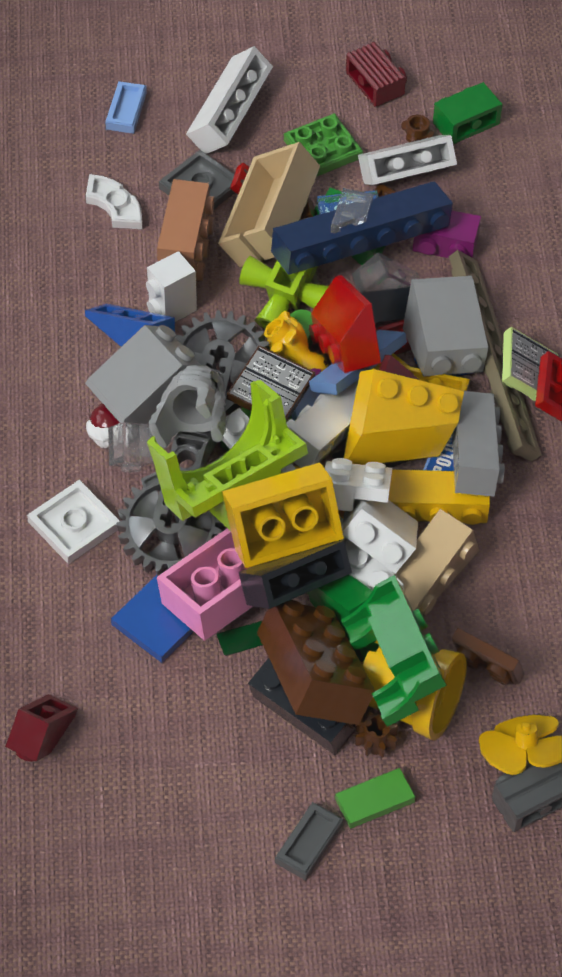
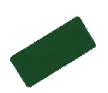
M262 621L218 633L217 638L223 654L227 656L262 646L263 644L257 634Z

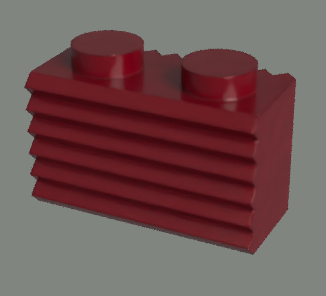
M373 41L371 44L368 43L367 46L363 45L362 48L346 54L347 75L349 74L352 81L364 92V95L373 103L374 107L405 94L407 76L404 69L401 67L397 68L392 62L389 52L386 49L382 50L376 42Z

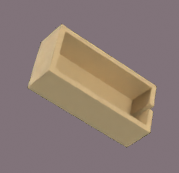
M300 142L255 156L252 160L218 243L239 267H243L249 256H253L259 261L274 258V255L271 253L273 228L299 221L320 165Z

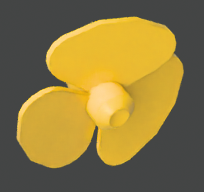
M528 715L501 722L495 726L494 730L483 732L479 736L481 754L491 766L510 775L522 773L526 769L527 761L533 766L542 768L562 763V736L543 738L557 730L559 727L558 720L552 716Z

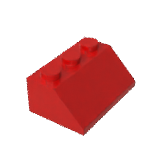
M342 275L335 276L311 312L313 324L309 325V332L313 343H317L322 353H326L330 357L331 362L337 364L344 373L380 364L381 359L372 303Z

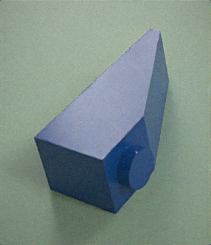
M103 304L85 310V317L121 347L144 325H165L175 332V317L111 304Z

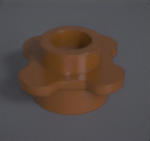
M412 115L401 124L402 130H405L407 134L406 140L408 142L434 136L433 130L429 128V119L423 115Z

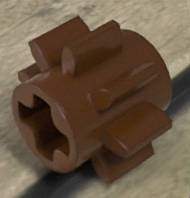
M369 712L365 723L361 721L359 725H356L358 734L355 736V745H363L366 750L365 756L373 754L380 755L383 758L388 747L391 749L396 748L397 739L394 736L397 735L398 725L392 724L387 727L381 715H373Z

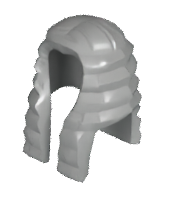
M194 365L187 366L186 369L173 377L171 383L162 394L161 402L156 406V412L151 415L149 420L151 434L156 437L157 443L163 449L168 446L171 438L178 432L205 433L211 431L213 441L220 442L224 439L223 435L226 433L225 427L227 424L226 403L224 402L226 395L220 375L208 366Z

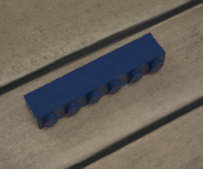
M435 181L273 228L271 253L286 273L290 275L449 227L453 202Z

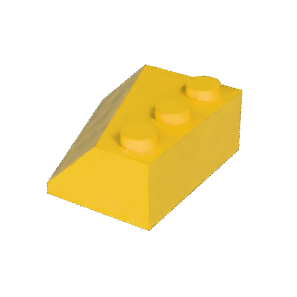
M377 369L361 371L343 458L351 460L352 464L366 465L368 462L386 463L440 456L458 424L464 391Z

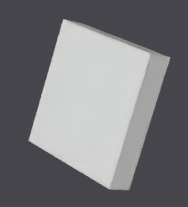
M80 480L27 515L29 524L68 564L118 531L116 523L119 520Z

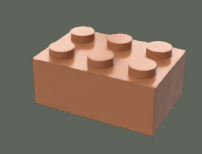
M173 179L157 246V260L160 261L179 251L196 271L197 286L198 280L203 281L205 263L202 262L203 257L208 258L210 239H207L208 234L213 235L215 217L210 215L213 214L215 199L214 196L209 194V183Z

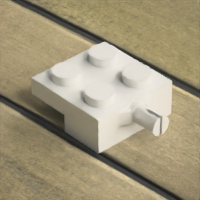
M344 458L326 461L325 470L332 478L338 510L353 512L355 499L388 503L392 468H388L379 462H368L366 465L352 464L351 460Z

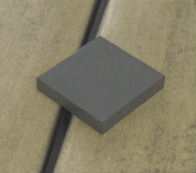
M199 150L159 181V189L169 195L173 179L209 183V194L214 196L215 209L235 193L230 189L234 173Z

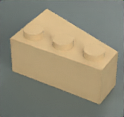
M439 509L417 539L416 550L396 574L393 573L404 584V592L412 610L414 611L419 608L422 615H426L432 610L441 593L479 552L473 529L442 509Z

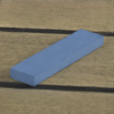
M378 330L376 332L381 362L384 355H392L407 343L405 332ZM331 364L309 381L310 390L315 393L338 395L359 379L361 371L371 370L378 364L344 373L337 364Z

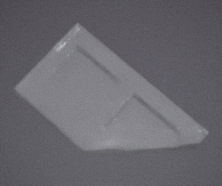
M343 188L331 223L330 232H340L341 227L350 224L356 226L365 223L372 205L373 194Z

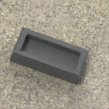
M312 802L276 855L275 863L306 881L342 827L343 819Z

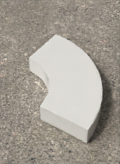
M89 174L86 203L99 206L107 211L112 219L113 228L142 229V211L136 197L125 190L121 183L113 179Z

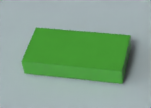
M398 768L336 793L335 800L351 829L415 803V795L401 769Z

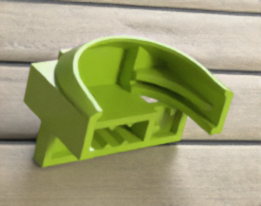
M257 380L250 383L252 411L242 436L226 454L213 463L196 470L181 471L177 455L173 451L167 453L157 443L155 436L147 441L165 505L182 521L191 516L196 518L209 511L231 531L222 491L281 474L280 469L308 454L306 443L287 427L281 396L263 381Z

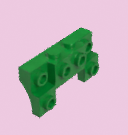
M395 575L376 584L368 599L357 610L341 619L354 650L357 651L377 640L388 667L395 676L388 684L371 693L381 712V718L387 727L419 711L416 701L447 686L434 654L440 652L431 633L425 635L423 631L428 628L427 622L419 608L414 611L412 610L405 592Z

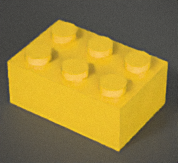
M320 462L222 491L235 551L245 568L344 539L332 478Z

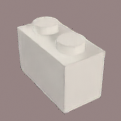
M179 251L147 267L148 281L146 282V288L149 294V301L147 302L149 312L175 317L176 322L197 311L196 271Z

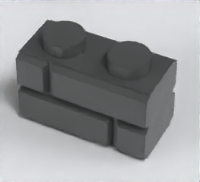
M528 763L522 773L517 775L505 773L496 780L492 801L499 812L503 814L504 820L512 832H516L562 808V763L545 768L536 767Z

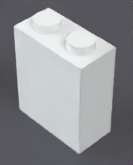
M355 499L353 512H344L343 536L396 574L416 550L418 521L388 500V503Z

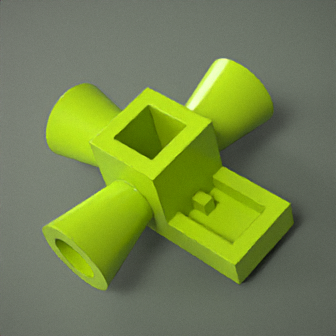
M249 256L242 267L239 283L240 285L265 288L269 297V301L257 315L255 322L266 329V326L278 318L282 312H288L289 308L298 310L301 302L314 309L329 287L327 285L310 283L318 266L288 275L278 261H276L272 269L253 256Z

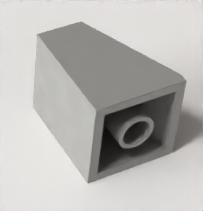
M472 276L412 279L403 331L406 333V338L422 375L435 376L483 372L488 352V343Z
M144 325L95 371L85 383L122 425L149 426L151 415L156 412V406L161 402L162 394L171 383L173 377L186 369L187 366L201 365L194 358V352L182 345L175 338V332L165 325Z

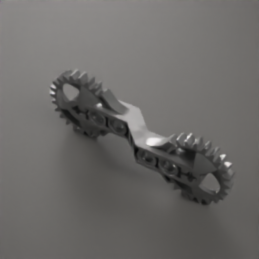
M217 310L213 319L205 312L204 321L201 323L193 317V327L190 328L183 325L182 331L184 336L176 335L175 338L194 352V358L201 365L214 369L222 378L226 395L224 402L226 403L225 412L227 417L233 411L242 407L227 399L228 391L257 347L260 345L270 350L269 341H264L263 330L256 332V322L246 326L245 315H242L236 321L234 320L233 311L229 312L227 318H222L220 310ZM214 329L217 339L210 342L207 330ZM243 333L249 338L235 354L233 345L229 342ZM219 361H220V364H219V370H220V371L216 370V364H215V363H218ZM211 431L205 433L178 432L173 440L170 452L173 451L177 455L179 465L185 460L195 462L189 468L180 467L181 471L196 470L206 466L208 458L217 442L212 440ZM155 472L141 479L142 490L135 487L131 488L134 499L123 498L127 509L118 510L119 517L123 521L117 522L116 525L118 531L123 532L118 537L120 544H126L123 548L126 556L133 554L132 561L134 565L144 561L143 569L146 573L154 566L157 576L163 573L164 569H169L182 560H178L174 545L181 543L184 556L186 557L221 533L222 530L219 528L224 527V525L211 512L207 511L196 518L191 516L184 521L175 515L176 523H172L171 528H167L166 526L171 524L173 515L172 511L165 505L158 476ZM156 531L158 539L162 543L150 553L145 554L140 549Z

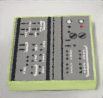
M510 327L504 332L502 382L536 401L540 357L548 351L557 356L558 354Z

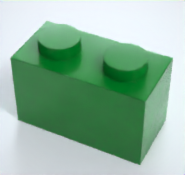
M482 82L435 102L433 124L442 135H451L453 144H456L499 125L502 103L486 84Z

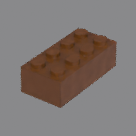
M289 600L276 607L267 609L257 634L295 714L359 725L373 697L371 693L375 692V689L334 611L321 605L317 607L302 605L295 600Z

